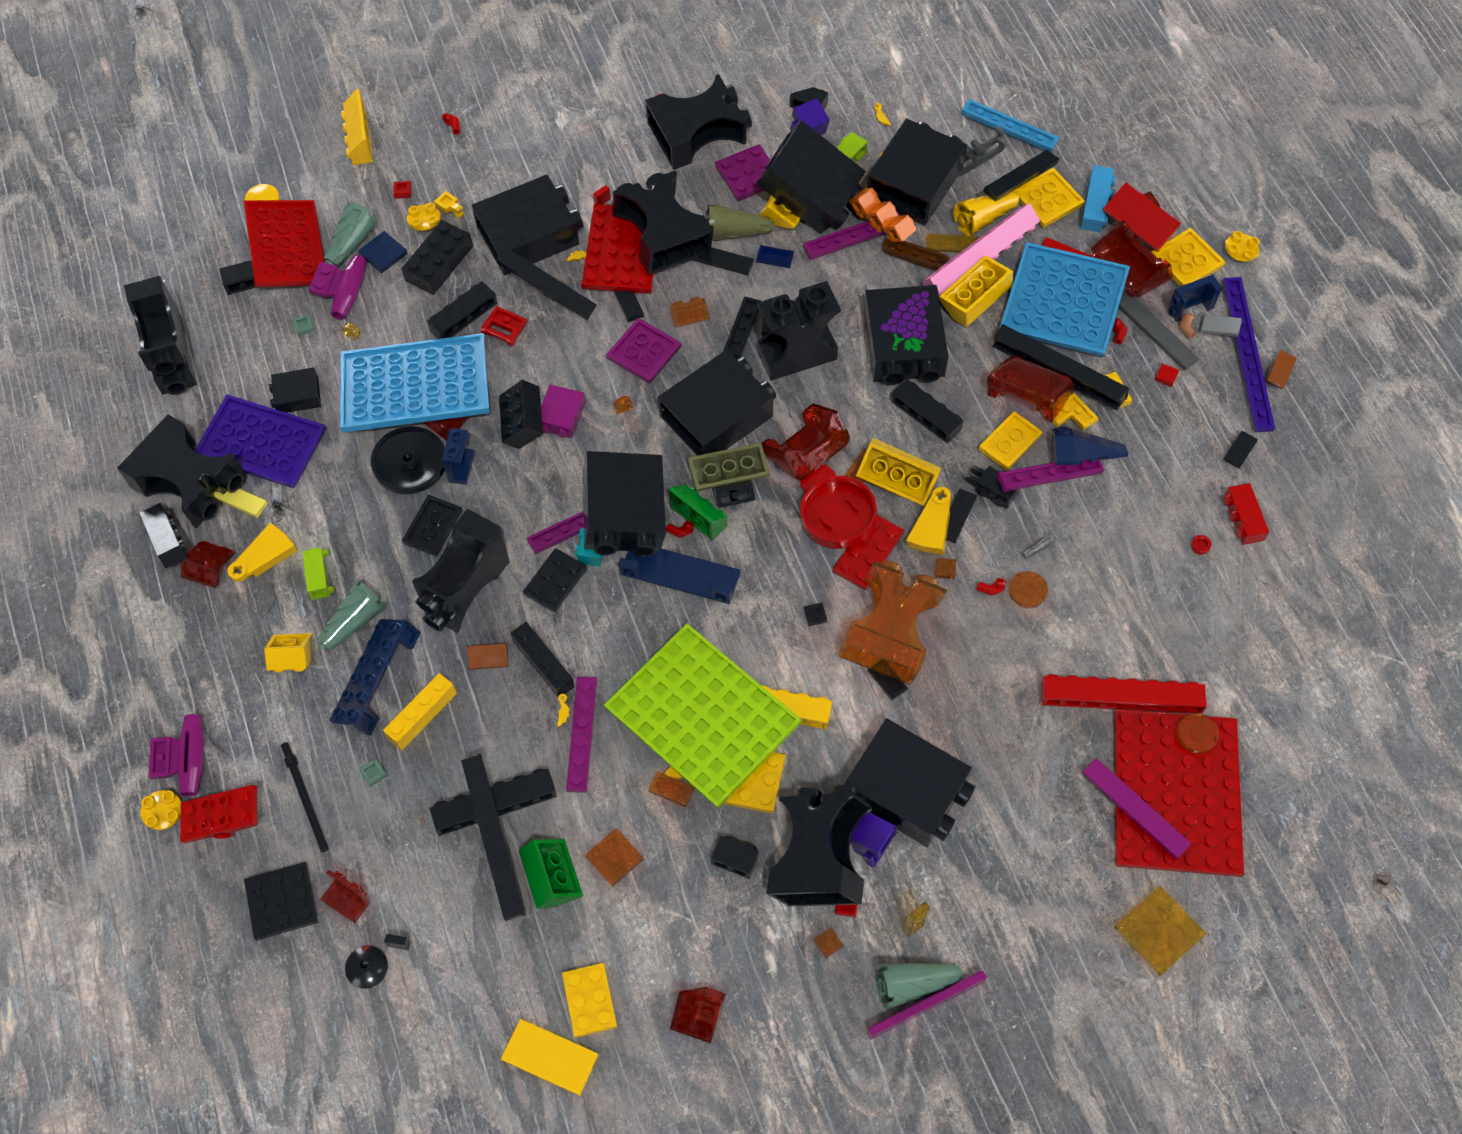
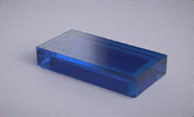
M760 245L756 263L791 268L794 251Z

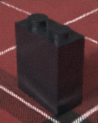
M314 367L271 375L269 389L273 393V397H270L272 408L290 413L322 407L319 378Z

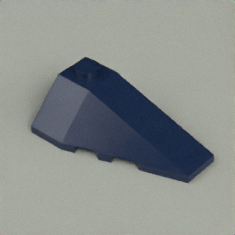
M1065 426L1053 428L1051 450L1056 465L1081 464L1082 460L1089 459L1090 462H1096L1097 458L1101 457L1115 459L1128 456L1125 444Z

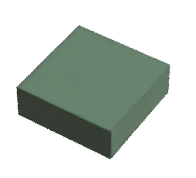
M309 314L292 319L298 337L315 331Z
M377 758L359 769L370 787L388 776Z

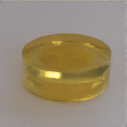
M347 322L342 327L343 333L350 339L356 340L361 334L360 329L351 322Z

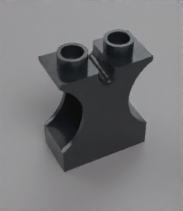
M719 74L715 76V80L710 88L700 95L690 98H676L663 93L645 100L647 124L673 170L691 164L696 152L710 142L731 140L743 145L746 144V129L752 127V120L746 108L739 109L737 106L738 96L734 86H726Z
M676 170L666 174L655 173L651 175L646 181L648 190L643 189L640 183H624L613 191L612 215L632 222L643 234L640 241L639 260L648 275L711 253L714 230L705 216L684 209L674 198L677 181Z
M161 276L124 285L127 302L139 336V356L147 370L152 372L153 380L161 394L177 395L185 392L189 387L198 385L185 345L186 332L182 316Z
M828 281L800 289L798 297L793 300L787 294H783L758 302L759 309L769 328V331L758 340V355L770 381L837 360L838 346L827 324L834 316L841 312V308Z
M168 414L117 469L128 485L145 497L156 494H172L182 498L181 509L196 529L204 520L208 521L213 518L218 511L219 504L212 498L211 494L219 492L224 495L227 491L229 493L236 492L243 483L245 472L232 453L220 457H207L194 452L196 443L185 424Z
M466 509L453 526L450 540L436 564L423 576L413 579L412 583L419 596L415 602L425 612L422 618L423 621L434 630L442 632L447 627L458 633L465 613L475 596L486 584L498 579L509 564V557L499 525Z
M836 785L833 787L832 793H825L823 795L817 789L804 787L797 789L796 796L780 797L779 801L790 812L793 833L786 853L776 865L770 868L766 894L788 907L862 904L864 879L855 871L852 865L850 842L856 826L865 815L872 811L873 806L858 796V790L855 787L848 785Z

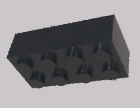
M441 220L401 268L405 281L434 295L472 249L473 243L470 233Z

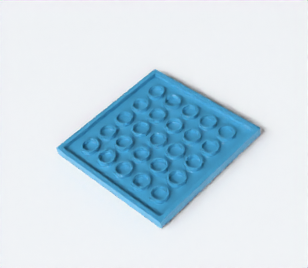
M1026 242L999 329L1004 324L1035 341L1104 357L1130 266Z

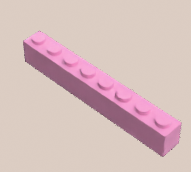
M1030 203L1019 207L922 281L924 286L937 285L938 295L940 296L985 255L994 260L999 256L1001 250L1009 249L1013 241H1019L1024 237L1023 234L1025 232L1029 233L1036 228L1035 225L1040 219Z

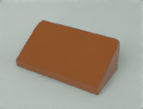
M506 643L467 647L469 670L508 667V647Z

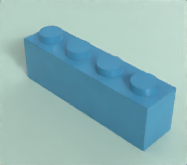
M1093 166L1080 229L1101 233L1102 227L1107 225L1108 216H1105L1106 213L1103 211V208L1108 204V199L1111 200L1113 189L1110 188L1111 186L1114 187L1116 176H1113V168Z

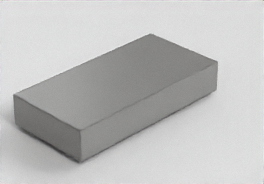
M1205 314L1201 332L1238 337L1242 319Z

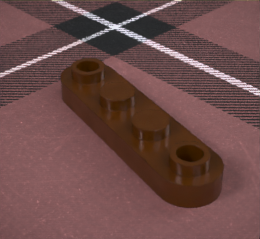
M886 238L883 243V251L886 254L935 271L950 260L945 254L907 241L891 242Z

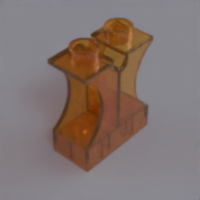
M888 560L881 561L880 563L874 561L865 577V581L870 586L874 596V611L863 619L851 622L844 635L837 656L888 677H898L902 682L911 685L920 672L927 651L917 634V616L926 610L937 608L947 589L938 586V581L928 575H918L911 587H907L902 582L904 573L900 565Z

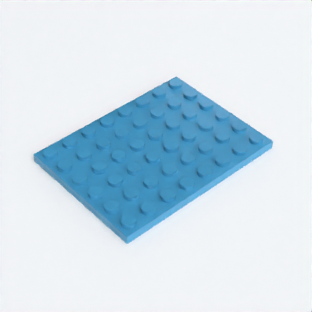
M484 333L341 351L340 429L342 433L490 413Z

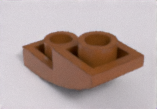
M1279 350L1266 382L1283 389L1291 374L1296 357Z

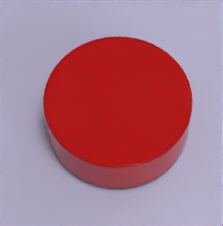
M1204 535L1194 537L1191 543V549L1198 555L1207 554L1212 546L1211 540Z

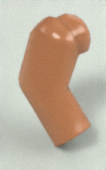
M1185 313L1181 317L1179 328L1188 339H1191L1196 334L1191 328L1194 316L1190 313Z

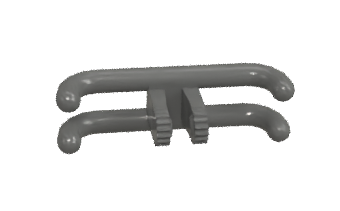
M997 126L995 128L997 135L983 144L976 140L970 142L972 148L967 146L965 162L970 159L972 162L964 166L958 176L966 174L1005 149L1006 141L1003 138L1004 130L1002 127ZM997 142L999 143L997 147L986 153V149Z

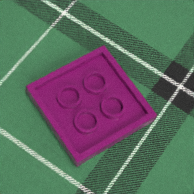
M758 144L716 161L715 167L737 202L765 191L756 182L770 159L761 145Z
M637 318L609 350L606 357L650 384L682 346L681 342Z

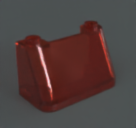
M1123 220L1091 247L1092 257L1130 266L1125 287L1133 298L1135 296L1139 298L1173 278L1172 266L1166 259L1162 261L1161 258H1157L1137 239L1135 233L1128 231L1130 226Z
M1010 356L991 371L987 377L988 396L996 399L999 393L1004 397L1007 392L1036 404L1037 411L1042 409L1045 412L1044 419L1051 422L1055 420L1074 391V384L1070 377L1026 361L1019 356Z
M811 404L803 412L802 418L805 426L784 443L779 445L774 439H767L761 443L765 456L792 478L797 480L805 479L849 443L850 435L839 411L818 404Z

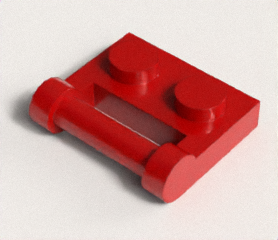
M496 306L482 325L481 333L496 337L513 347L528 322L526 318ZM492 325L497 326L501 329L511 332V334L506 335L491 327Z

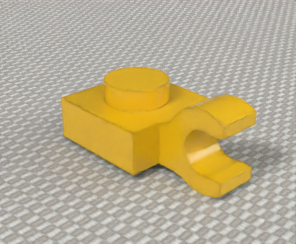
M447 191L434 201L435 206L447 214L452 211L459 219L465 215L461 211L463 207L459 205L458 198Z

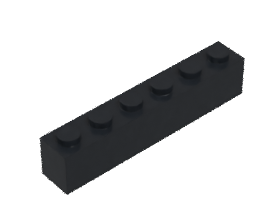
M548 768L537 769L532 774L526 776H516L508 782H497L491 787L499 816L557 797ZM470 794L458 795L453 800L447 802L440 801L435 803L434 806L429 807L435 830L439 836L478 824Z

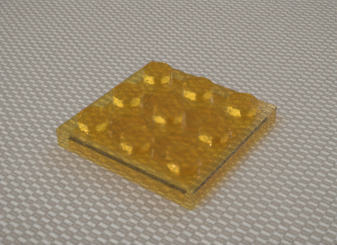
M1161 886L1114 927L1159 976L1163 975L1207 934Z

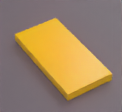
M520 1019L501 1057V1061L581 1096L599 1054Z

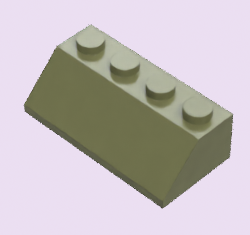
M761 443L688 458L689 471L696 491L770 476Z

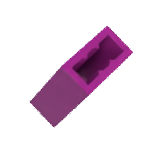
M549 385L541 405L543 433L557 434L563 438H573L586 403L584 392Z

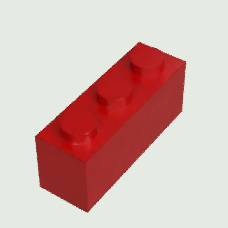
M1251 484L1228 487L1223 500L1224 504L1228 506L1230 520L1235 524L1236 535L1241 540L1242 545L1265 541L1269 530Z

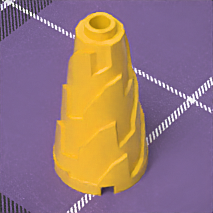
M1012 191L997 201L985 195L975 199L971 198L955 204L953 210L955 223L959 221L960 226H958V229L964 235H973L980 231L981 228L993 223L995 219L1006 215V212L1016 207L1019 202V196Z

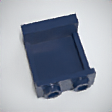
M1210 275L1175 288L1168 307L1169 315L1178 322L1185 309L1202 303L1207 311L1214 309L1222 286L1214 275Z
M450 428L442 456V463L449 483L464 485L468 483L475 456L474 449L465 448L469 434L468 430Z

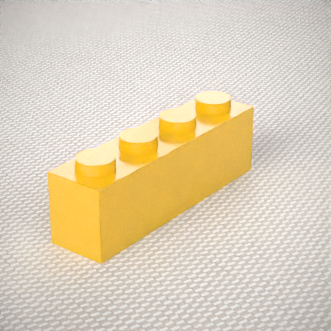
M438 673L383 730L386 738L402 751L457 694L454 685Z
M761 685L802 719L800 725L828 730L832 710V701L828 698L809 697L805 693L793 694L785 689L773 690Z

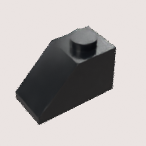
M812 87L791 93L790 107L795 108L817 98L823 109H825L828 104V92Z

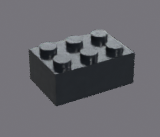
M522 379L499 395L502 443L517 449L522 448L543 434L540 388Z

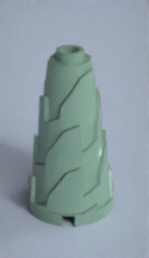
M348 202L338 221L339 224L331 237L332 240L324 253L325 263L337 267L340 264L342 265L349 254L354 252L360 242L364 241L378 223L375 215L373 214L370 217L368 209L357 203Z
M360 580L347 593L348 596L337 608V612L327 622L326 627L317 638L319 640L317 644L324 651L334 649L388 607Z
M955 963L880 964L875 968V971H880V975L875 976V982L880 1002H887L883 1006L885 1009L918 999L925 994L943 990L945 987L958 983L959 979L962 978L961 969Z

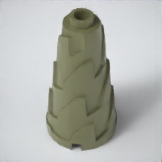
M708 205L706 214H709L707 221L714 230L712 240L742 238L745 236L769 234L770 231H773V221H770L769 217L716 205Z

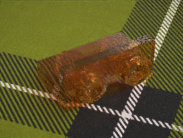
M693 297L689 299L690 302L683 303V301H677L672 303L673 306H670L669 311L672 314L675 328L709 320L710 317L705 298Z

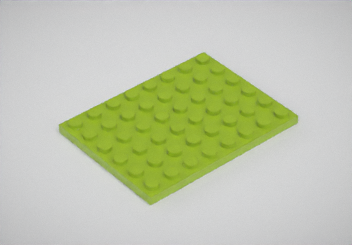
M688 623L604 704V707L717 809L731 797L802 723L801 718Z

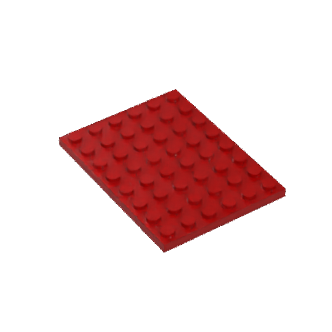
M1115 709V775L1191 843L1190 847L1176 860L1115 805L1116 866L1243 877L1244 858L1237 718Z

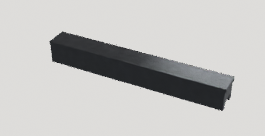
M1004 324L1001 325V328L993 337L995 339L993 348L1117 411L1128 398L1129 387Z
M480 753L461 760L503 918L505 921H509L522 916L525 917L526 913L484 760Z

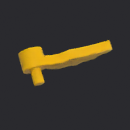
M879 102L876 103L874 111L876 112L878 122H881L882 125L891 126L885 113H882L881 104Z
M576 250L574 253H570L567 262L586 258V252Z
M560 694L558 697L561 709L558 711L557 727H560L562 723H566L567 718L570 716V709L565 704L567 701L565 694Z

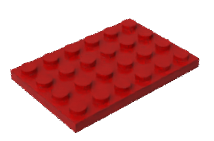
M244 200V212L255 287L310 286L319 262H324L314 200Z
M594 203L581 283L582 289L619 290L652 294L654 273L648 275L639 260L640 241L643 234L632 222L620 217H614L612 215V205Z

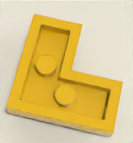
M1075 393L1047 410L1045 414L1056 427L1072 419L1083 431L1098 421V417Z

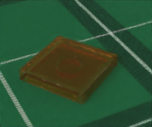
M617 828L585 855L588 861L612 887L644 860L642 855Z

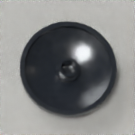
M408 426L395 429L384 435L372 451L371 468L379 484L391 492L414 494L424 491L434 485L444 472L442 463L444 446L433 432L425 428Z

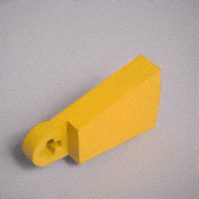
M938 487L933 490L929 501L906 540L907 547L925 553L944 555L950 517L951 493L949 489ZM944 494L945 497H943L942 500H939L938 496Z
M270 522L236 561L228 567L227 572L233 581L241 582L251 575L259 576L298 551L285 533ZM236 569L241 570L242 573H241V574L235 573V570H236Z

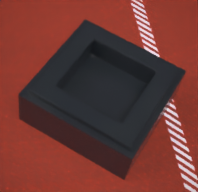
M823 603L803 608L808 627L827 623Z
M391 934L385 936L384 942L388 947L409 951L410 942L406 937Z

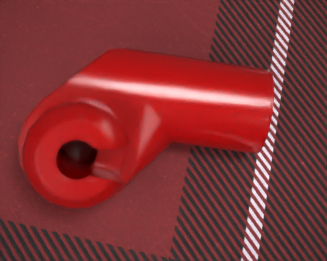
M444 113L442 120L445 124L452 127L453 134H459V119L454 115Z
M1115 318L1112 328L1116 333L1114 342L1121 345L1126 336L1127 328L1119 318Z
M686 521L684 526L681 527L670 523L666 527V532L679 538L690 535L694 531V524L691 521Z
M1002 578L996 579L995 583L991 585L979 582L976 591L994 596L1005 589L1006 582Z

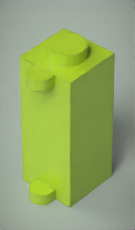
M311 548L303 551L307 592L310 598L315 600L330 597L331 593H334L335 590L334 587L329 585L326 557L330 555L329 550Z

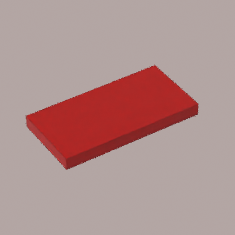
M1127 182L1123 184L1103 208L1106 214L1157 252L1181 225L1178 220Z

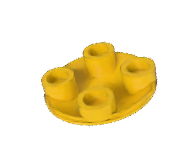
M259 184L248 190L245 200H280V196L274 186Z
M434 203L411 206L408 209L407 223L415 230L425 231L432 229L441 220L440 211Z
M1234 231L1227 238L1225 249L1235 260L1249 262L1259 255L1260 241L1256 237H1251L1240 231Z
M170 790L153 792L141 801V819L147 827L153 830L168 829L181 816V801Z

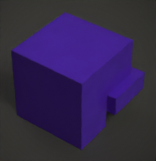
M817 98L793 109L792 116L795 121L792 122L790 131L802 120L820 135L826 133L830 119Z
M869 812L862 818L853 832L851 844L854 852L863 856L866 864L874 868L894 836H896V827Z

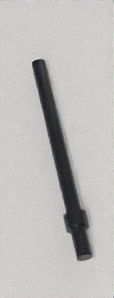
M283 743L281 748L285 756V765L290 769L321 853L326 852L329 848L297 767V758L292 754L289 743Z

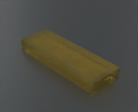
M927 234L926 248L936 252L960 253L976 241L979 236Z
M926 902L922 903L908 915L903 931L908 937L924 926L930 910V906Z

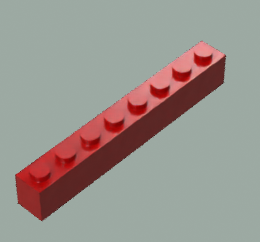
M1055 674L1044 676L1041 682V706L1202 714L1207 707L1205 684H1199L1198 682L1179 683L1174 680L1159 682L1154 679L1138 681L1135 678L1118 680L1115 677L1098 679L1095 676L1078 678L1075 675L1058 677Z

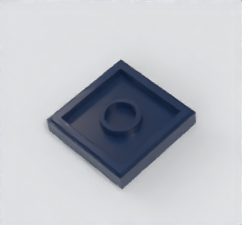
M385 231L358 250L359 255L363 256L381 274L408 254L407 250Z

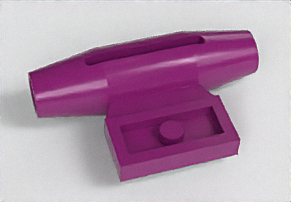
M354 255L343 272L335 265L319 262L309 287V293L324 298L334 296L331 309L332 317L343 320L353 306L363 282L366 259L361 255Z
M188 714L184 716L179 740L172 737L151 738L148 777L150 779L171 778V776L178 773L180 795L196 796L202 776L204 735L200 715Z

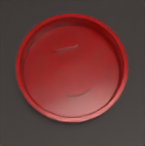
M847 476L827 477L814 483L803 496L801 502L803 528L813 541L824 547L845 549L858 545L872 533L876 524L877 504L872 491L857 479Z

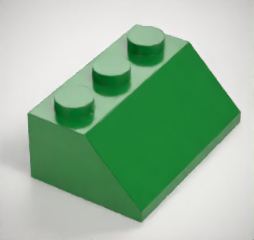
M686 484L669 489L671 509L686 521L693 522L694 527L713 541L727 527V515L722 510H717L708 499L702 498L696 489L690 488Z
M565 839L532 840L519 850L537 909L553 908L583 897Z

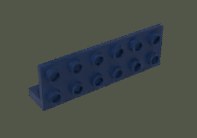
M662 548L660 553L656 552L649 557H638L633 554V551H628L626 558H621L619 562L620 575L726 604L731 603L741 573L740 569Z
M380 619L333 711L330 722L353 725L365 735H371L379 717L369 711L367 706L398 643H401L407 649H413L421 632L406 620Z

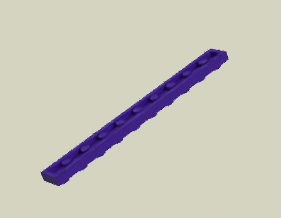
M1224 278L1222 284L1229 316L1242 319L1238 337H1234L1254 431L1273 432L1275 429L1242 278Z

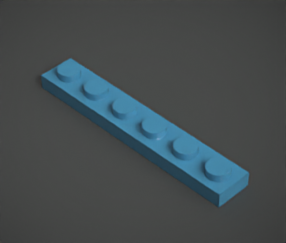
M971 99L967 101L961 111L963 116L994 129L1000 126L1005 134L1042 150L1052 152L1059 141V137Z

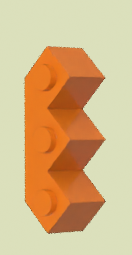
M873 188L862 189L849 200L857 216L861 219L864 217L870 221L869 225L878 232H885L888 235L887 239L891 242H902L917 230L909 215L898 216L896 208L891 201L880 202L878 194Z

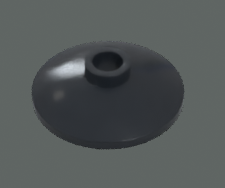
M374 946L357 948L349 955L345 964V974L349 982L355 987L362 989L378 985L384 979L388 970V961L385 954ZM363 962H368L367 968H361Z

